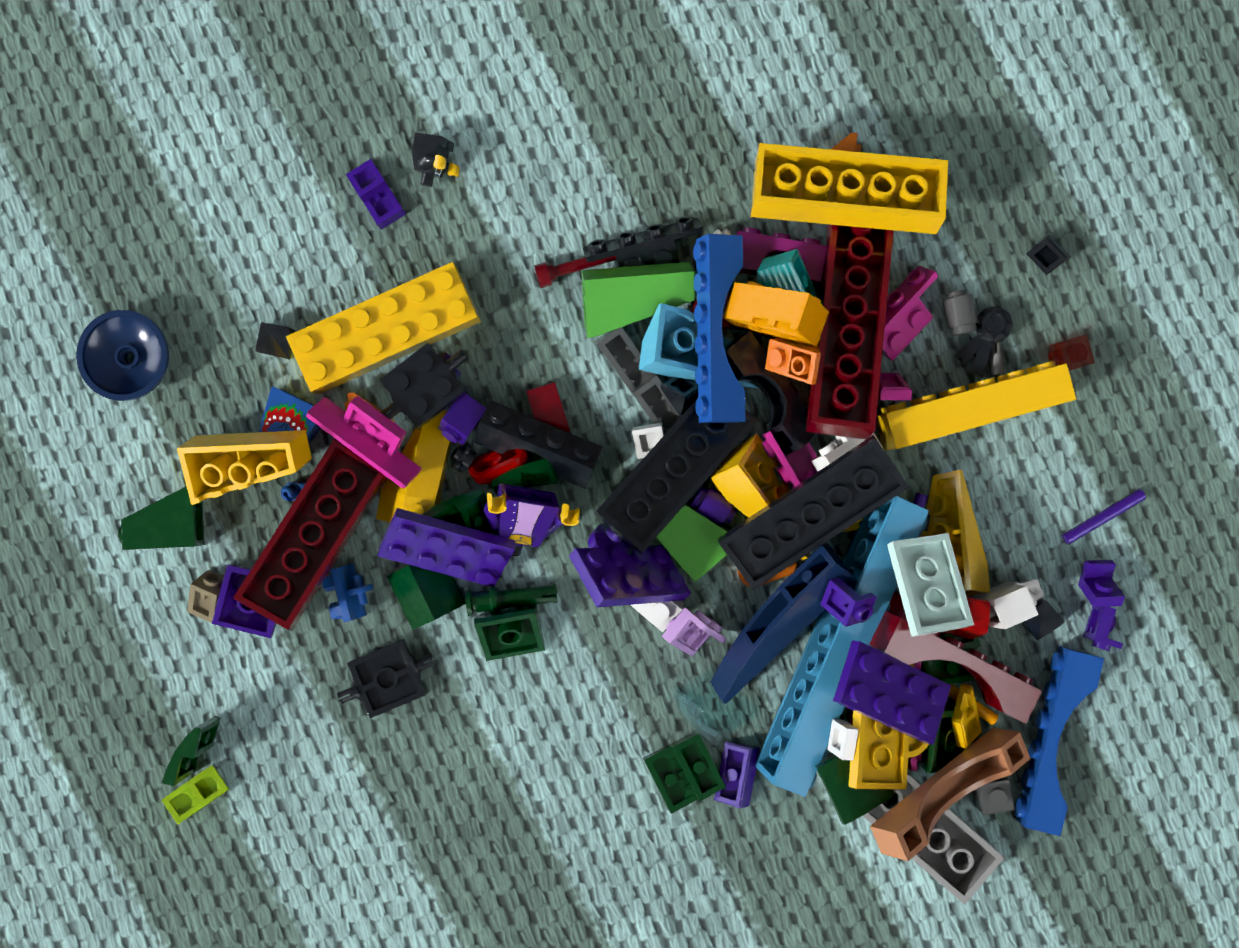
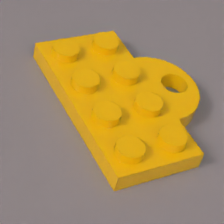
M853 711L852 726L858 729L854 760H850L849 787L855 789H906L908 758L921 754L929 744Z

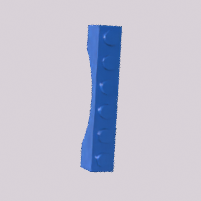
M707 234L696 239L693 249V257L696 261L694 289L697 292V305L694 310V319L697 323L695 351L698 354V367L695 371V381L698 384V399L695 405L696 413L699 416V423L745 422V390L736 379L728 363L722 335L723 308L727 293L735 277L743 268V236Z
M1059 646L1058 652H1054L1052 655L1050 667L1053 672L1051 680L1047 681L1044 686L1043 697L1046 700L1043 711L1040 710L1036 718V727L1038 728L1036 740H1032L1029 746L1031 761L1029 769H1025L1022 775L1021 783L1024 787L1022 797L1017 799L1014 807V814L1017 816L1016 820L1025 828L1061 836L1068 806L1061 793L1057 778L1056 756L1058 743L1064 725L1073 710L1087 695L1097 689L1104 663V658L1062 646Z

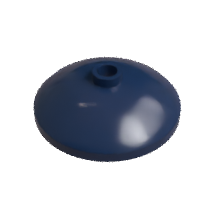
M114 310L96 317L84 329L77 345V366L85 383L97 394L112 400L130 401L144 397L160 384L168 368L169 348L162 330L150 318L130 310ZM133 352L135 355V359L133 362L129 363L127 361V356L129 353Z

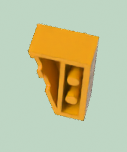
M747 281L746 284L734 283L723 318L733 326L817 347L829 311L821 304L819 298L812 296L810 293L764 287L759 283Z

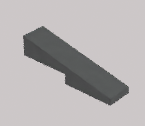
M622 327L605 333L594 342L653 424L662 423L664 434H666L681 415L675 410L661 390L662 382L655 373L639 370L641 353Z

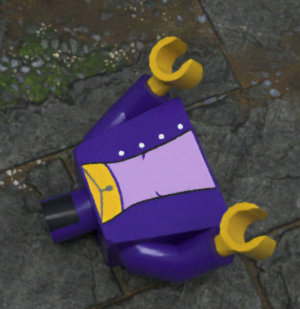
M501 483L498 487V497H492V493H487V503L483 510L489 527L496 531L497 536L515 540V550L512 554L514 557L521 554L523 545L538 547L544 538L549 537L560 526L577 525L580 518V508L569 510V505L564 503L562 509H560L554 492Z

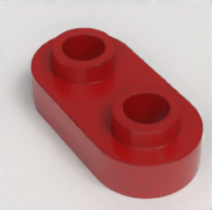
M512 449L504 454L492 450L474 459L469 466V473L477 484L492 483L494 479L505 472L524 465L528 460V453L523 449Z

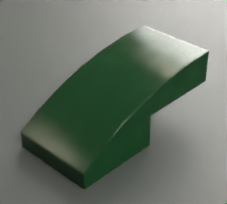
M546 459L505 472L492 481L491 487L498 497L500 483L529 488L558 484V476L554 467Z

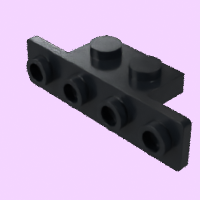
M682 217L670 225L655 224L649 226L643 232H625L618 235L616 239L608 241L604 239L594 240L588 246L583 247V252L587 263L616 256L618 267L679 263L675 240L700 234L703 232V228L698 218Z

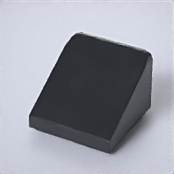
M673 377L661 385V390L681 416L698 398V384L690 379Z

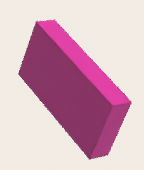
M880 373L878 394L880 400L912 399V389L899 373Z

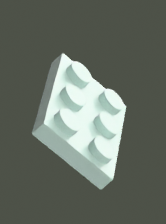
M949 533L897 540L887 544L912 637L974 625Z

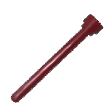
M616 256L588 263L585 257L555 266L552 263L546 265V262L534 265L540 288L551 286L552 282L557 281V277L615 261Z

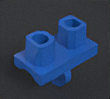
M354 563L330 569L331 573L327 574L322 584L326 592L336 591L338 601L329 605L331 618L343 619V622H348L366 616L364 604H368L365 592L374 590L373 585H363L361 574L356 575Z

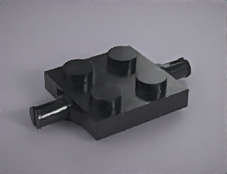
M429 342L380 379L389 391L393 401L380 413L391 420L398 413L402 412L408 416L416 428L420 429L467 392L459 382L455 369L469 358L460 349L446 360L436 352Z
M404 638L351 660L347 665L353 677V686L337 692L338 698L343 697L339 702L344 704L358 697L364 704L369 718H373L421 698L427 694L421 679V671L437 665L436 659L429 661L434 658L433 653H430L416 660L410 653Z

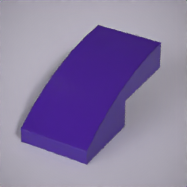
M372 159L346 174L381 230L406 215Z

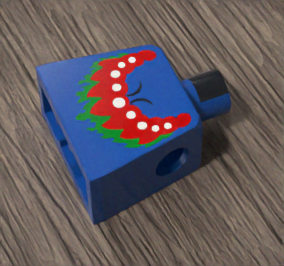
M272 386L259 432L306 430L308 443L310 444L320 430L318 425L306 417L308 410L314 404Z

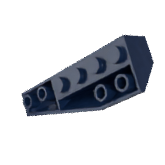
M827 542L810 554L779 585L774 593L757 610L724 656L710 681L724 704L729 702L825 610L820 604L830 579L839 577L848 586L857 580Z

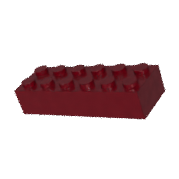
M334 439L233 599L285 629L293 631L388 477L341 442Z

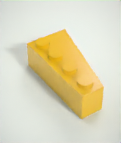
M306 430L196 435L177 447L191 505L211 497L222 496L233 490H241L259 482L263 483L295 473L312 459Z

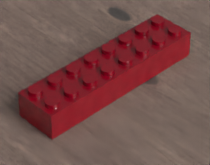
M828 224L826 237L827 252L822 275L820 300L829 313L818 342L821 356L816 384L811 385L806 432L868 439L875 431L894 230Z

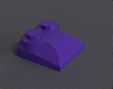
M227 564L212 624L272 638L277 623L233 599L251 571V568Z

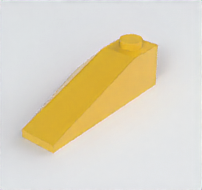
M757 433L731 452L710 477L716 489L722 493L725 499L748 518L790 491L788 484H780L773 470L778 464L774 457L769 458L761 445L763 441ZM807 554L806 556H804V557L801 558V559H802V560L807 559L808 556H809V554Z
M963 470L933 475L927 504L928 514L931 517L928 532L923 531L921 537L949 533L966 596L990 593L988 564Z

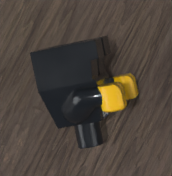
M415 132L412 146L413 166L415 171L422 174L420 183L422 186L432 187L434 177L442 178L446 172L449 176H459L460 167L454 163H448L447 160L449 152H453L454 143L443 136Z

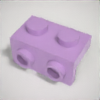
M684 608L677 617H674L668 623L666 631L662 635L671 645L692 657L709 636H712L721 643L726 641V638L719 633L722 627L718 623L707 617L700 610L693 613L687 608Z

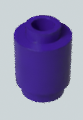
M704 486L699 489L690 505L696 512L719 527L723 523L729 525L737 511L721 493L711 487L707 489Z

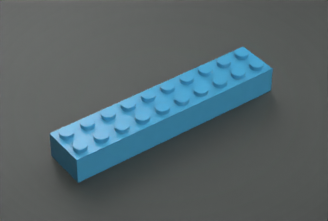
M895 496L863 517V520L859 522L860 527L854 533L843 563L857 579L850 585L859 595L872 592L877 596L873 605V613L867 621L847 627L826 609L819 615L754 765L773 785L806 797L808 790L814 786L817 777L815 765L823 761L829 751L828 743L832 719L841 720V714L845 707L834 702L833 698L852 640L861 641L869 645L885 611L889 612L890 610L889 602L894 591L898 589L887 544L897 540L918 538V535L926 527V517L929 510Z

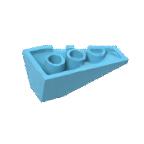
M663 303L658 305L642 340L639 370L668 377L695 380V371L698 367V354L695 351L697 323L692 312ZM723 336V345L725 348L732 341ZM739 381L742 387L759 389L752 383Z

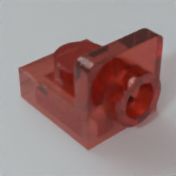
M1087 334L1049 345L1048 361H1054L1056 366L1067 364L1068 370L1071 371L1095 363Z

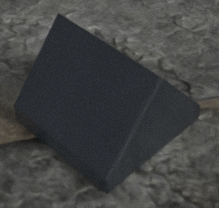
M1050 235L1044 236L1026 253L1046 275L1070 257Z

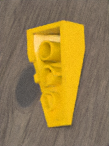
M443 410L420 429H414L402 454L420 466L421 471L406 488H401L387 478L381 489L376 519L390 523L397 508L423 514L440 503L451 441L442 435V431L438 427L447 411Z

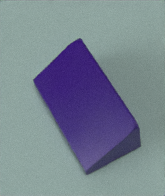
M725 741L719 774L726 788L715 793L714 800L740 809L750 805L756 773L754 765L759 756L760 747Z

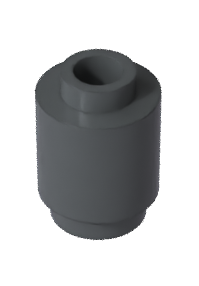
M965 290L948 293V299L942 301L948 329H952L953 336L977 331L976 323L979 321L973 294L966 295Z

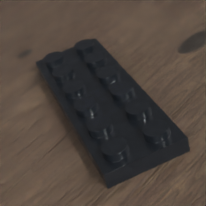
M695 400L594 514L641 555L758 421L747 410H745V422L699 423Z
M872 435L718 538V543L754 590L908 489L909 486L877 439Z

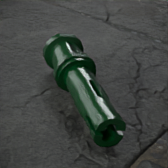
M556 584L501 591L496 587L478 592L465 590L467 615L473 616V613L492 611L494 614L500 612L501 609L509 607L558 603Z

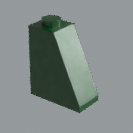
M187 486L121 519L118 538L122 544V550L205 545L203 501L191 505Z

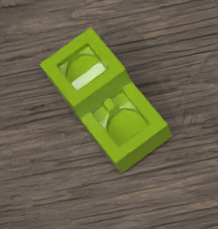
M212 764L161 799V801L178 825L229 790V787Z

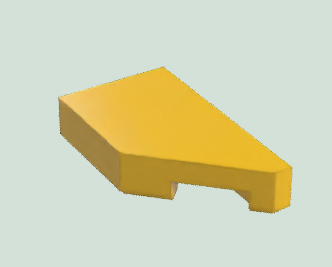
M962 683L951 722L956 745L965 749L982 730L973 688L971 685Z

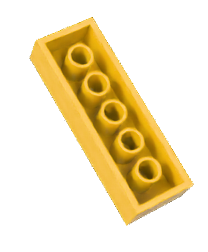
M759 143L755 160L751 217L937 234L946 219L948 160Z
M451 262L286 336L310 392L321 394L411 354L428 342L433 344L478 324L481 320L458 268Z
M1051 361L1026 368L1027 375L1025 369L997 376L998 383H996L995 377L968 384L969 391H966L964 385L939 392L940 399H936V395L931 394L910 400L911 407H907L906 403L902 402L881 408L882 415L876 416V425L884 451L896 450L1077 400L1067 364L1056 366L1055 362Z

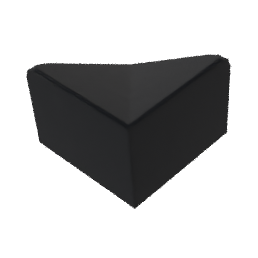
M261 322L255 351L265 355L290 359L292 349L286 336L296 332V330Z
M1041 598L1037 600V605L1035 606L1038 615L1021 622L1036 640L1041 639L1065 623L1047 600Z

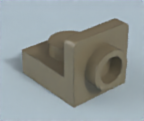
M207 570L190 584L187 612L212 623L224 576Z

